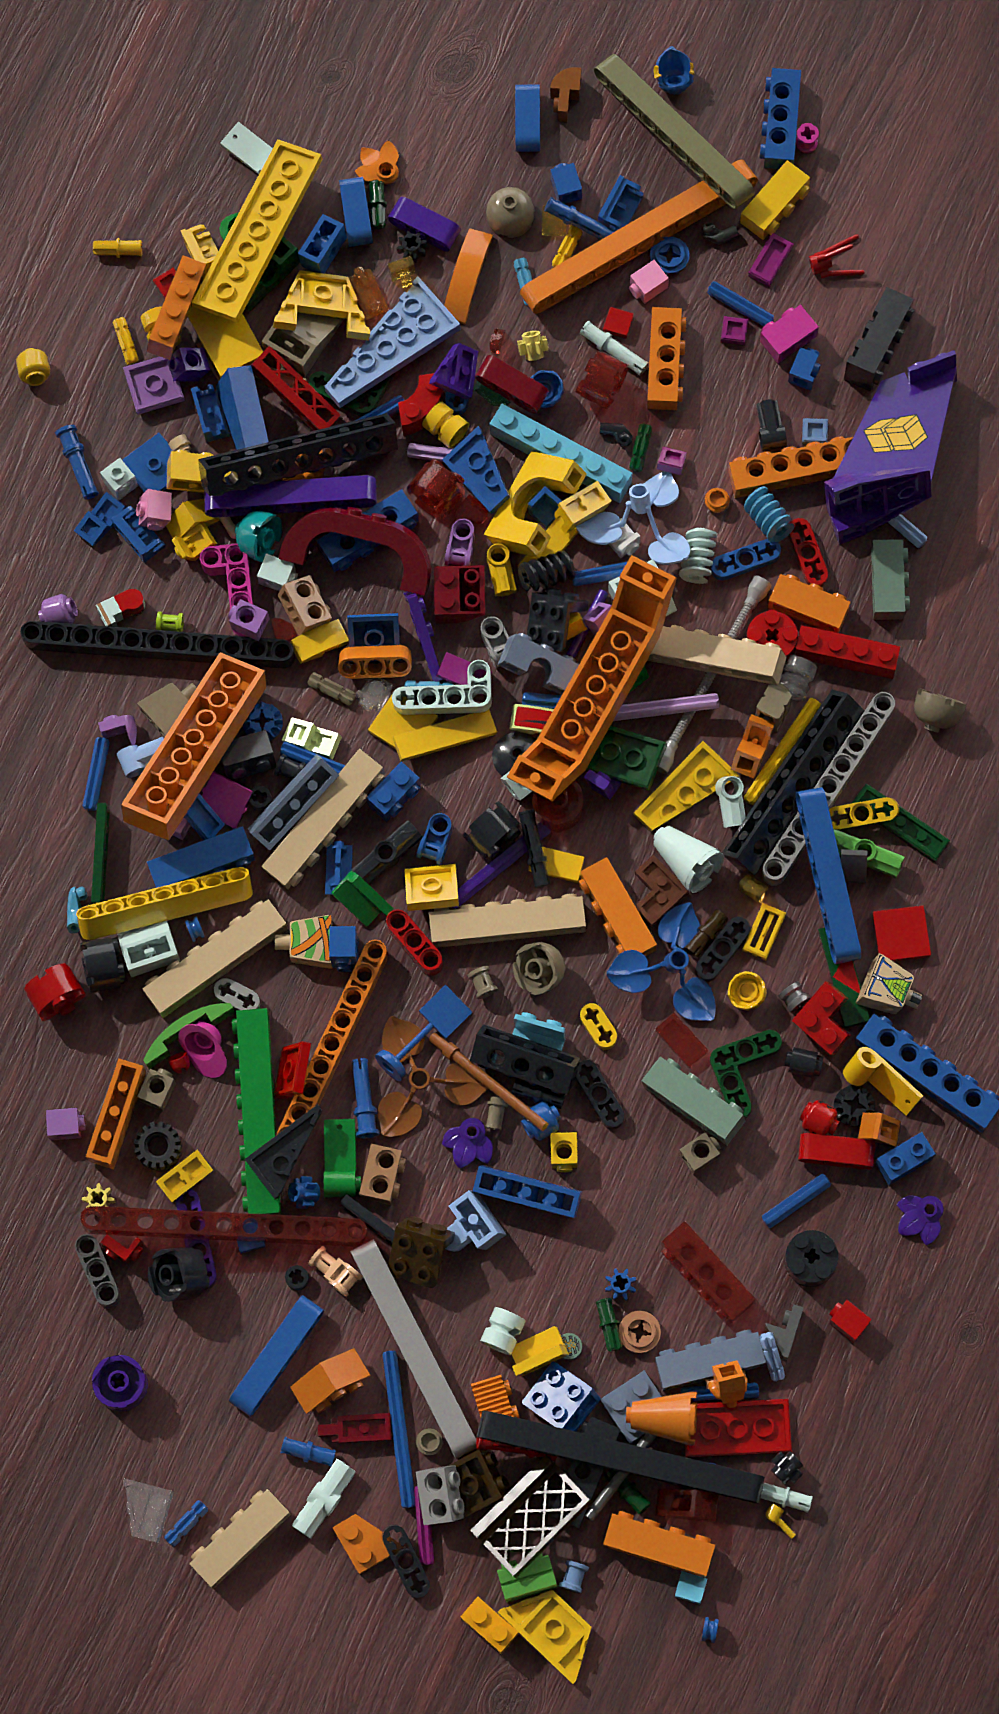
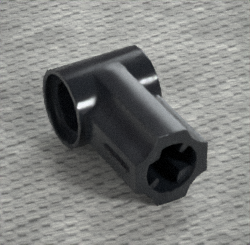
M768 399L757 403L756 409L760 426L759 439L761 450L786 448V431L784 425L781 424L777 400Z

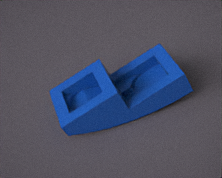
M105 492L92 512L88 511L74 531L94 546L113 527L111 518L118 515L127 506L110 493Z

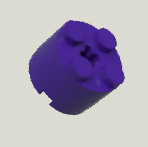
M116 1355L103 1359L96 1366L92 1375V1386L96 1397L106 1407L115 1411H129L138 1406L144 1399L148 1389V1379L145 1371L137 1361L126 1355ZM124 1378L123 1381L126 1383L124 1387L119 1386L117 1388V1385L114 1383L115 1380H122Z

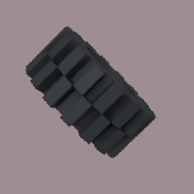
M152 1122L148 1127L146 1125L143 1126V1130L141 1132L138 1131L136 1134L137 1139H134V1151L141 1164L152 1171L154 1169L162 1171L165 1168L168 1170L172 1164L176 1165L178 1157L180 1158L182 1155V1143L176 1130L169 1124L165 1125L163 1122H159V1124ZM156 1137H162L168 1142V1149L161 1156H154L148 1150L150 1141Z

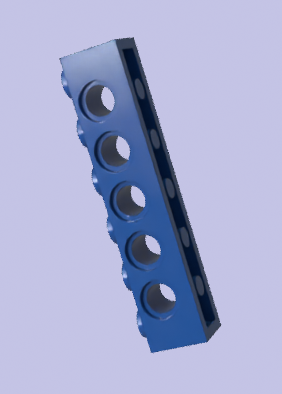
M873 1014L856 1037L854 1044L860 1048L868 1047L874 1050L904 1079L983 1133L999 1111V1096L991 1090L984 1091L978 1087L979 1083L971 1076H963L956 1071L957 1067L948 1060L941 1061L935 1057L936 1053L928 1046L922 1045L921 1047L913 1041L914 1037L904 1030L898 1031L892 1027L893 1023L885 1016L880 1015L878 1017ZM889 1036L893 1039L894 1044L890 1047H885L881 1044L880 1038ZM910 1051L914 1054L915 1060L907 1062L903 1060L901 1053ZM925 1066H932L937 1074L933 1077H928L923 1073V1068ZM953 1081L957 1084L958 1090L955 1092L947 1091L944 1083ZM975 1096L979 1100V1105L976 1107L969 1106L966 1103V1097Z

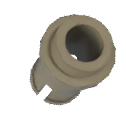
M491 1097V1100L487 1103L490 1106L485 1128L502 1130L504 1110L508 1108V1105L500 1097Z

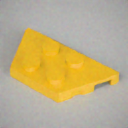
M550 1590L498 1611L572 1684L576 1682L592 1627L559 1595Z

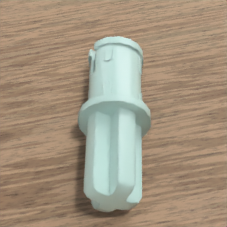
M768 1483L763 1484L761 1494L762 1499L782 1504L783 1508L789 1506L806 1513L809 1512L813 1496L791 1491L790 1487L784 1489Z

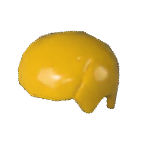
M745 971L736 974L729 982L728 997L736 1008L751 1011L757 1009L765 1001L767 988L765 982L758 974Z

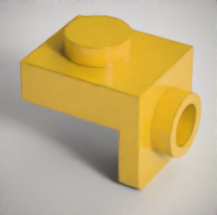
M199 523L183 537L175 536L172 539L177 555L184 560L191 561L199 559L203 549L217 544L205 523Z

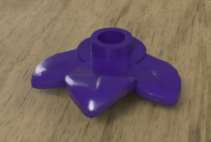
M468 1118L462 1122L460 1127L450 1128L443 1137L442 1145L453 1148V1159L458 1168L467 1166L475 1157L484 1163L490 1162L493 1154V1145L491 1140L485 1135V1126L479 1119ZM468 1127H475L477 1134L474 1136L469 1135L467 1132Z
M909 1195L897 1203L899 1209L905 1213L899 1222V1234L915 1235L919 1233L925 1245L932 1243L938 1237L941 1231L939 1219L944 1211L943 1203L939 1198L935 1196L920 1198L915 1195ZM928 1204H932L935 1207L933 1214L926 1212L925 1208Z

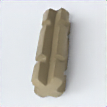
M315 672L312 673L308 680L309 686L315 689L319 688L321 692L337 700L341 699V702L347 705H351L355 699V692L349 689L345 690L343 686L327 678L323 679L321 675Z

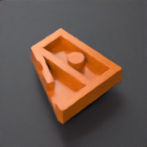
M354 1514L332 1527L359 1575L390 1557L382 1541V1531L358 1515ZM387 1538L388 1542L393 1541L397 1547V1549L392 1550L393 1555L398 1550L403 1548V1546H401L400 1543L394 1540L393 1538Z

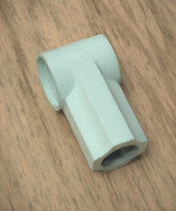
M735 776L722 777L717 781L715 790L720 800L724 827L741 825L746 818L742 797L743 783ZM727 781H731L734 785V791L731 795L727 794L724 789Z

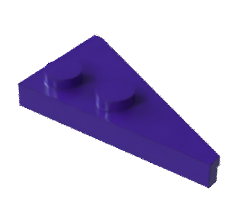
M404 592L403 594L405 600L409 603L411 618L422 651H424L432 680L435 682L443 680L436 677L439 664L430 637L434 636L430 621L425 623L423 613L427 612L423 598L418 599L415 593Z

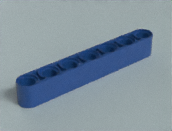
M820 787L796 792L797 808L834 964L860 960V943L825 791Z

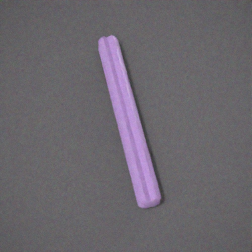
M714 693L625 704L621 706L613 721L716 709L720 705L719 696Z

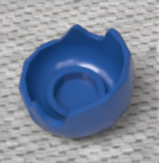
M540 370L530 377L549 390V394L541 408L553 407L561 401L564 394V384L556 372Z

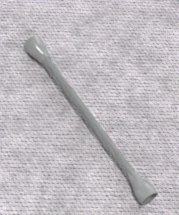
M754 576L748 587L743 609L738 615L737 620H735L728 636L735 640L737 639L752 610L766 597L772 587L769 581L760 576ZM706 672L707 674H705L694 696L705 695L717 674ZM696 711L684 712V715H682L670 740L666 741L667 747L657 771L667 774L674 761L675 751L678 748L677 743L681 740L683 732L687 729Z

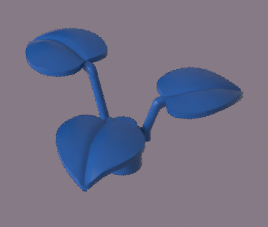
M684 903L668 911L659 922L658 934L660 939L666 943H672L671 948L673 949L672 952L666 955L663 962L648 967V961L644 954L637 950H627L620 953L614 959L606 972L607 978L615 987L622 991L639 993L646 990L651 984V977L648 972L665 967L671 973L679 972L682 988L678 989L673 996V1005L677 1013L688 1020L712 1021L715 1017V999L707 982L701 978L693 977L685 984L686 970L684 968L688 965L689 957L682 949L696 935L700 923L692 903Z

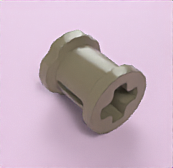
M488 966L477 968L467 975L468 979L473 981L476 988L477 999L486 998L498 991L497 986L493 985L488 972L490 969Z

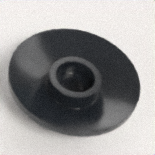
M512 732L500 738L495 744L492 753V760L496 771L502 777L507 774L517 759L513 756V752L519 750L523 754L536 739L523 732Z

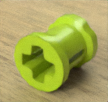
M158 611L156 630L183 632L184 613L167 615Z

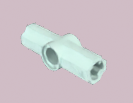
M336 1459L323 1480L319 1481L306 1500L307 1504L301 1510L296 1520H294L292 1526L311 1539L325 1517L329 1516L338 1505L342 1492L348 1486L356 1471Z

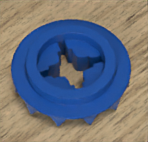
M664 237L663 241L652 246L650 259L651 261L655 260L666 275L669 273L677 274L688 263L689 249L682 240L676 237ZM670 248H672L673 256L676 258H672L670 263H667V258L663 255H667Z
M260 702L254 706L245 720L243 729L247 735L262 731L259 723H255V721L260 720L261 713H263L265 719L270 720L265 723L264 727L270 741L280 733L283 726V718L280 710L273 704Z

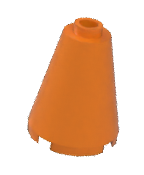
M697 1392L632 1402V1407H627L626 1423H631V1429L694 1446L695 1439H690V1435L696 1433L697 1403L692 1402V1398H697Z

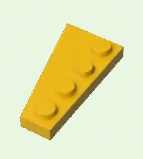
M702 741L633 815L650 831H653L716 791L715 785L720 778L726 776L738 778L740 775L730 770L731 767Z

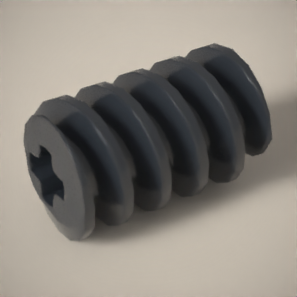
M557 551L555 554H548L546 557L541 556L537 560L532 559L529 562H522L518 567V575L525 591H529L531 586L532 590L537 592L540 586L543 589L548 588L549 583L552 586H556L557 579L560 583H565L566 576L569 580H574L575 570L569 554L564 551Z

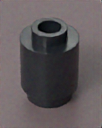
M793 1047L792 1052L787 1051L784 1066L789 1067V1073L812 1078L813 1075L820 1076L824 1056L818 1055V1052Z

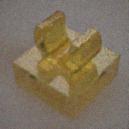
M411 256L388 263L392 282L400 279L403 288L412 285L410 275L415 274V267Z

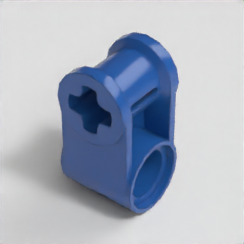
M438 813L430 818L418 847L417 858L425 857L436 861L438 865H442L453 831L451 820L447 815ZM444 822L448 826L444 832H437L434 830L435 824Z

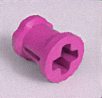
M805 123L797 130L796 147L800 152L811 153L816 150L819 131L816 126L811 123Z

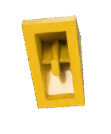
M205 499L186 501L171 514V521L166 525V528L172 538L175 536L183 537L199 523H205L208 527L220 519L219 517H209L205 514Z

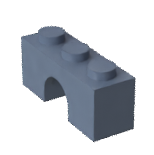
M523 633L514 634L508 638L497 664L520 676L527 672L531 662L539 663L545 670V680L542 687L558 695L563 694L579 666L576 663L577 660L568 655L561 656L555 653V650L548 645H538L532 642L530 636Z

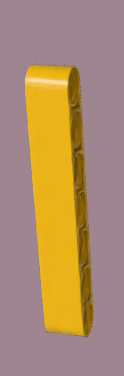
M236 867L80 908L76 916L82 938L93 940L245 901L253 895L249 871L244 867Z

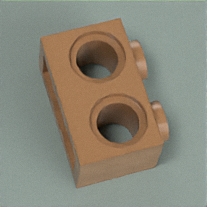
M310 575L283 584L278 597L298 636L330 622L332 619L331 610L323 602L320 596V589L313 582ZM298 593L303 594L305 597L299 596ZM308 614L315 616L316 619L311 618Z
M371 1144L359 1193L361 1199L391 1205L392 1199L398 1198L400 1184L396 1182L398 1174L404 1173L406 1159L402 1158V1150ZM391 1157L394 1160L393 1165L390 1168H382L379 1165L382 1158ZM385 1182L388 1185V1189L382 1194L376 1193L374 1191L375 1184Z

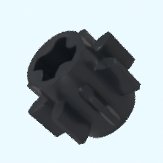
M407 231V235L404 238H398L401 246L397 247V253H404V262L413 260L417 263V259L420 256H426L425 250L422 248L427 247V241H421L420 232L412 234L410 231Z
M790 1451L785 1456L779 1452L771 1460L775 1465L771 1471L782 1483L786 1484L790 1480L794 1484L802 1476V1472L799 1470L804 1465Z

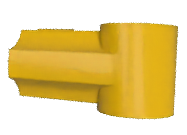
M496 543L487 551V565L490 570L495 596L503 597L516 593V586L509 558V550L505 545ZM495 553H500L505 559L501 562H495L491 557Z

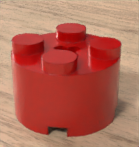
M771 609L757 615L751 621L746 638L754 640L757 644L766 645V643H774L780 646L787 657L785 664H787L795 653L798 631L794 622L787 615ZM767 638H775L776 641L773 640V639L770 640V641H767Z
M66 963L46 969L45 972L47 974L42 978H39L38 975L35 976L24 987L27 997L43 1022L51 1019L58 1013L62 1016L70 1013L75 1009L73 1004L86 996L72 969Z

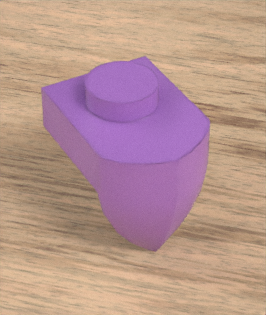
M117 715L105 717L102 722H98L103 738L127 732L131 746L135 745L137 729L134 716L123 715L118 717Z

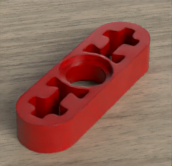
M796 518L791 521L795 527L788 536L807 585L816 584L823 587L827 582L828 571L811 525L803 518ZM796 526L805 529L803 533L805 541L802 543L799 533H794ZM806 547L812 548L815 551V556L811 559H805L801 555V550ZM813 564H815L816 572L818 574L822 573L819 581L816 578H810L813 573L811 567Z

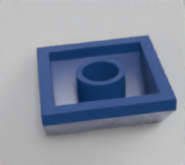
M398 613L347 615L349 647L400 645Z

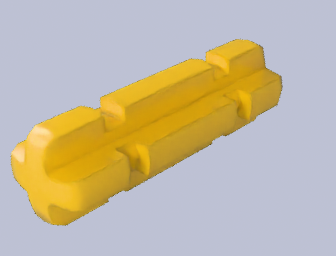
M573 225L570 226L568 234L557 251L558 254L555 255L552 261L553 267L571 257L577 245V240L580 239L583 233L581 229Z
M124 317L115 319L113 325L117 332L116 334L126 364L131 365L138 362V355L126 319Z

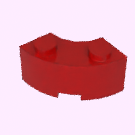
M434 373L419 375V383L415 393L408 399L398 402L403 436L422 430L424 428L422 423L430 410L439 402L444 401L445 390L429 384Z

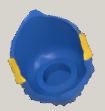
M670 46L659 56L653 69L654 78L658 80L659 87L673 95L685 92L687 87L694 82V66L690 58L673 46Z

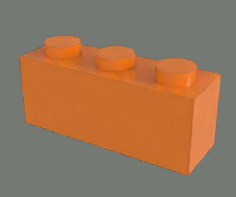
M780 574L768 602L769 609L781 612L821 630L835 633L840 632L850 607V601H847L845 596L838 593H833L832 595L825 592L819 585H807L800 582L798 577L790 574L786 576Z

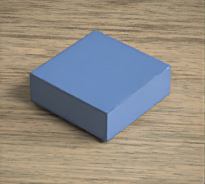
M803 418L802 445L816 441L820 443L827 442L828 419Z

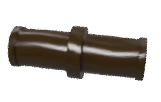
M715 909L705 924L697 928L696 935L684 947V950L688 951L687 953L693 958H697L706 945L715 940L716 933L728 921V917L720 910Z

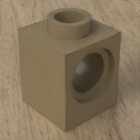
M158 1068V1071L150 1069L137 1096L139 1101L164 1112L176 1086L175 1080L171 1078L173 1074ZM161 1082L165 1084L164 1090L161 1093L151 1092L152 1086L155 1083Z
M705 1132L679 1149V1155L692 1174L695 1175L719 1159L721 1147L713 1136L709 1138ZM698 1147H705L709 1151V1155L705 1158H699L695 1155L694 1151Z

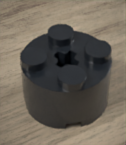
M500 801L495 803L498 808L492 810L489 807L469 826L472 830L469 835L466 832L463 834L465 840L483 859L487 857L492 860L495 859L503 851L501 846L507 840L510 842L514 841L522 832L519 829L521 823Z
M107 937L80 943V952L83 951L84 955L82 964L89 992L95 993L121 987V984L124 983L125 973L123 964H117L118 954H120L117 939Z
M807 1230L796 1234L786 1249L784 1257L785 1268L790 1277L799 1285L817 1287L825 1283L832 1277L838 1264V1250L834 1240L825 1233L816 1230ZM809 1253L814 1254V1258L818 1259L813 1264L808 1263V1258H804L808 1257Z
M191 1247L161 1249L153 1255V1265L148 1268V1282L155 1296L159 1295L162 1301L192 1300L200 1296L203 1290L208 1289L210 1280L207 1276V1268L201 1250Z

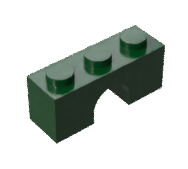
M284 236L281 238L245 307L248 311H251L300 263L298 248Z

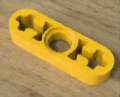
M888 797L835 806L829 809L830 816L832 817L834 816V811H838V814L843 815L848 814L846 808H851L850 817L853 823L849 824V819L840 820V825L837 826L836 822L832 821L833 829L836 830L893 820L899 814V804L893 798ZM888 801L889 805L894 806V810L890 811V816L887 817L886 813L881 812L876 813L878 819H874V809L871 804L876 803L875 808H882L885 805L884 802ZM860 806H865L869 810V817L865 821H859L855 816V811Z

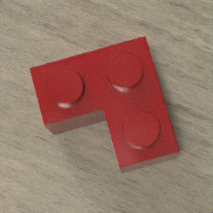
M825 981L793 1018L792 1022L830 1055H835L850 1038L851 1034L832 1018L849 998L830 982Z

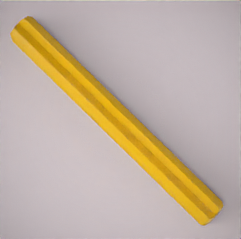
M809 698L744 795V800L754 806L820 708L821 703L819 701Z

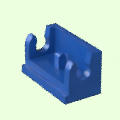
M619 175L598 215V222L616 231L629 224L644 196V193L640 191L642 187Z
M211 384L207 385L208 389L200 391L198 387L191 388L206 443L230 436L217 390L214 391V387Z
M128 506L118 515L111 518L113 527L144 563L166 547L165 543L161 541L153 530L139 526V516L136 515V509H133L132 506Z

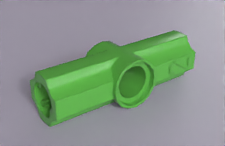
M834 829L839 856H841V849H868L872 854L867 858V867L897 878L905 859L904 856L876 846L871 840L859 839Z

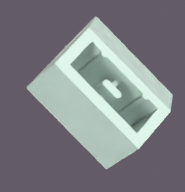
M168 921L117 933L131 977L170 965L177 960L180 961Z

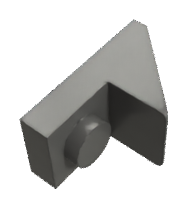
M793 1304L791 1311L786 1309L782 1325L787 1326L786 1329L765 1323L766 1331L774 1335L782 1360L787 1361L804 1307Z

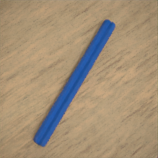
M396 1351L383 1352V1362L401 1506L407 1509L415 1507L416 1503L398 1358Z

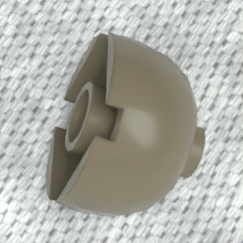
M506 187L499 189L490 197L486 208V219L494 233L505 235L508 238L522 236L530 230L535 216V209L531 198L525 191L515 187Z
M918 688L914 702V711L917 718L925 723V729L939 733L940 728L950 729L960 722L967 704L944 695L931 694V691Z
M538 942L524 945L516 953L518 955L517 960L513 962V973L519 987L532 992L530 994L537 995L550 992L559 986L565 975V962L563 956L555 947L547 943Z

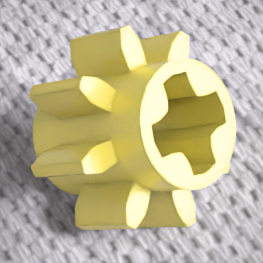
M539 331L525 332L522 334L523 340L517 341L520 356L525 355L526 360L529 361L543 358V351L549 350L546 336H541Z
M100 1183L97 1184L95 1189L87 1187L88 1196L82 1197L83 1202L89 1203L85 1210L89 1213L94 1209L97 1217H100L103 1211L110 1213L111 1211L108 1207L110 1203H115L114 1198L108 1197L112 1192L110 1187L102 1190ZM94 1197H102L104 1202L101 1205L95 1203Z

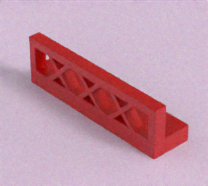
M270 346L251 364L253 373L313 431L330 427L341 416ZM268 354L276 360V370H272L262 361ZM280 374H290L294 378V388H290L280 378ZM298 391H308L312 395V405H308L299 397ZM316 409H326L333 417L326 423L316 413Z

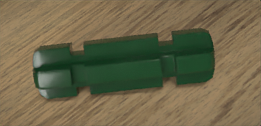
M648 424L639 425L638 436H636L629 465L632 471L641 472L643 470L649 438L652 433V426Z

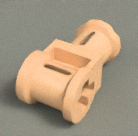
M324 1246L317 1250L308 1263L310 1266H315L325 1274L324 1278L344 1297L349 1295L348 1291L355 1282L363 1278L348 1263L343 1262L340 1258L337 1260L326 1252Z

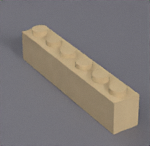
M671 625V627L663 626L660 638L647 661L778 685L787 657L781 647L774 643L762 645L747 638H743L740 641L725 634L714 636L709 635V633L703 630L696 629L692 632L685 630L681 626Z
M359 749L339 772V776L315 801L266 860L262 868L287 889L291 885L295 887L303 878L302 872L306 867H312L320 857L318 854L324 846L327 848L335 840V832L340 826L344 828L352 819L351 813L356 807L361 808L367 801L366 797L373 787L376 788L384 780V768Z
M565 894L560 899H551L549 896L536 898V901L526 902L525 899L512 900L511 904L500 905V902H488L484 907H475L473 904L460 906V909L449 910L448 907L435 908L434 912H429L431 939L436 948L586 932L583 897H577V894Z
M269 899L264 903L259 901L250 908V913L244 917H236L229 923V928L223 932H215L208 938L209 942L205 945L194 947L187 953L188 957L181 962L177 960L171 963L166 968L167 972L160 977L158 975L153 976L145 983L146 987L143 988V991L162 1018L169 1015L275 939V934H282L288 930L286 922Z

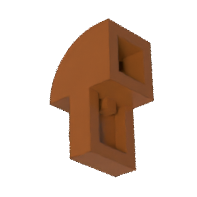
M572 67L564 69L551 82L550 98L554 99L553 112H558L559 122H568L570 100H580L582 68Z

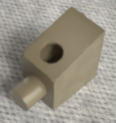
M170 683L137 703L139 710L165 738L197 687L191 683L184 690L180 691L173 683Z

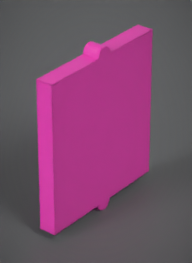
M213 771L206 787L202 789V797L225 824L236 829L242 814L247 811L246 806L253 791Z

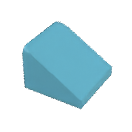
M682 1571L675 1597L700 1605L707 1578Z

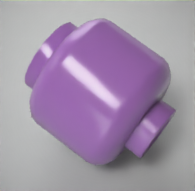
M59 594L43 600L38 614L41 622L73 624L75 617L78 615V610L71 597L68 598L64 594Z

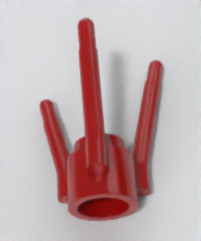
M855 234L823 251L809 256L813 274L820 273L821 278L863 275L865 273L864 270L829 271L828 269L833 267L831 257L852 249L853 244L849 243L858 239L859 235Z

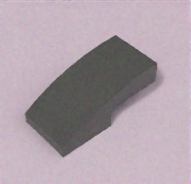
M841 849V864L845 882L866 883L867 851Z

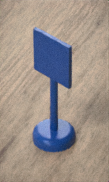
M446 984L419 1010L429 1024L396 1056L387 1050H380L375 1055L378 1064L393 1079L401 1081L405 1077L406 1070L400 1060L433 1028L446 1039L472 1013Z

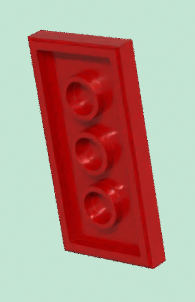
M788 1399L737 1401V1406L733 1408L727 1407L726 1403L723 1404L722 1402L697 1403L696 1433L690 1435V1439H695V1445L685 1444V1458L778 1454L779 1452L788 1453L789 1451L792 1453Z

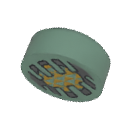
M572 1333L561 1335L569 1353L568 1356L562 1359L569 1361L576 1359L582 1351L580 1338Z

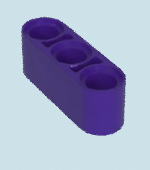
M406 197L398 199L387 218L391 224L405 232L410 231L412 234L420 232L421 240H426L427 243L443 251L450 250L461 232V228L455 222Z

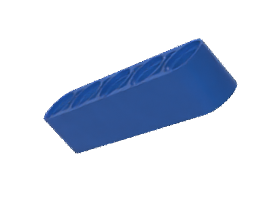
M302 1295L236 1387L229 1402L251 1417L319 1322L325 1310Z

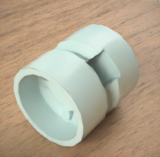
M495 1307L489 1319L491 1327L485 1328L480 1342L501 1353L511 1355L517 1343L514 1337L515 1335H520L526 1320L512 1312Z

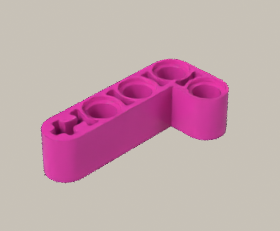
M238 544L210 546L203 549L200 554L203 571L210 576L227 574L230 610L233 605L236 606L239 603L240 599L254 605L249 559L247 554L241 552ZM234 555L243 556L239 562L231 561ZM214 557L218 559L214 565L206 564L209 558ZM238 578H243L246 580L245 583L240 586H236L233 584V582ZM246 615L242 617L241 620H245L246 623H249L253 620L254 617L251 615ZM233 630L234 636L248 637L242 633Z

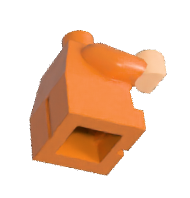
M737 1360L728 1362L726 1365L712 1366L714 1377L705 1379L706 1388L717 1399H721L723 1404L726 1403L727 1407H736L737 1401L744 1399V1394L747 1390L748 1380L745 1370L741 1369Z

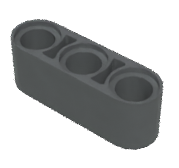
M83 1234L76 1240L75 1249L94 1296L104 1308H114L120 1303L121 1293L103 1249L93 1235ZM90 1241L95 1244L94 1250L91 1253L86 1254L82 1252V1246L86 1242ZM95 1266H104L105 1271L102 1276L97 1278L92 1276V1270ZM105 1290H114L115 1294L112 1300H102L101 1296Z

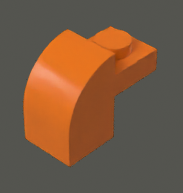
M751 714L730 770L755 778L767 751L775 723Z

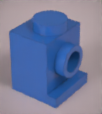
M800 347L790 370L788 382L811 391L814 378L817 377L821 364L818 363L820 353L811 348L804 349Z

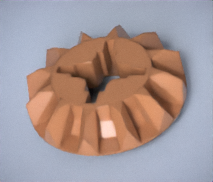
M634 1311L626 1315L621 1321L619 1334L621 1342L626 1349L634 1353H646L657 1345L661 1329L659 1322L652 1314L645 1311ZM642 1321L643 1330L651 1335L642 1336L639 1339V1343H636V1334L628 1331V1329H637Z

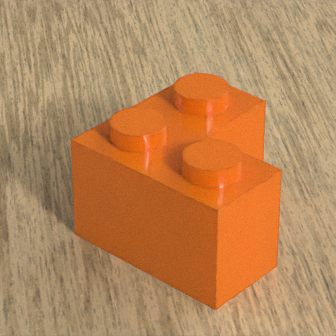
M355 1348L320 1362L290 1388L306 1414L315 1410L321 1413L332 1405L330 1403L331 1400H338L347 1393L346 1391L352 1394L364 1386L362 1382L370 1374Z

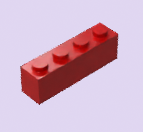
M801 625L794 658L893 679L901 646Z

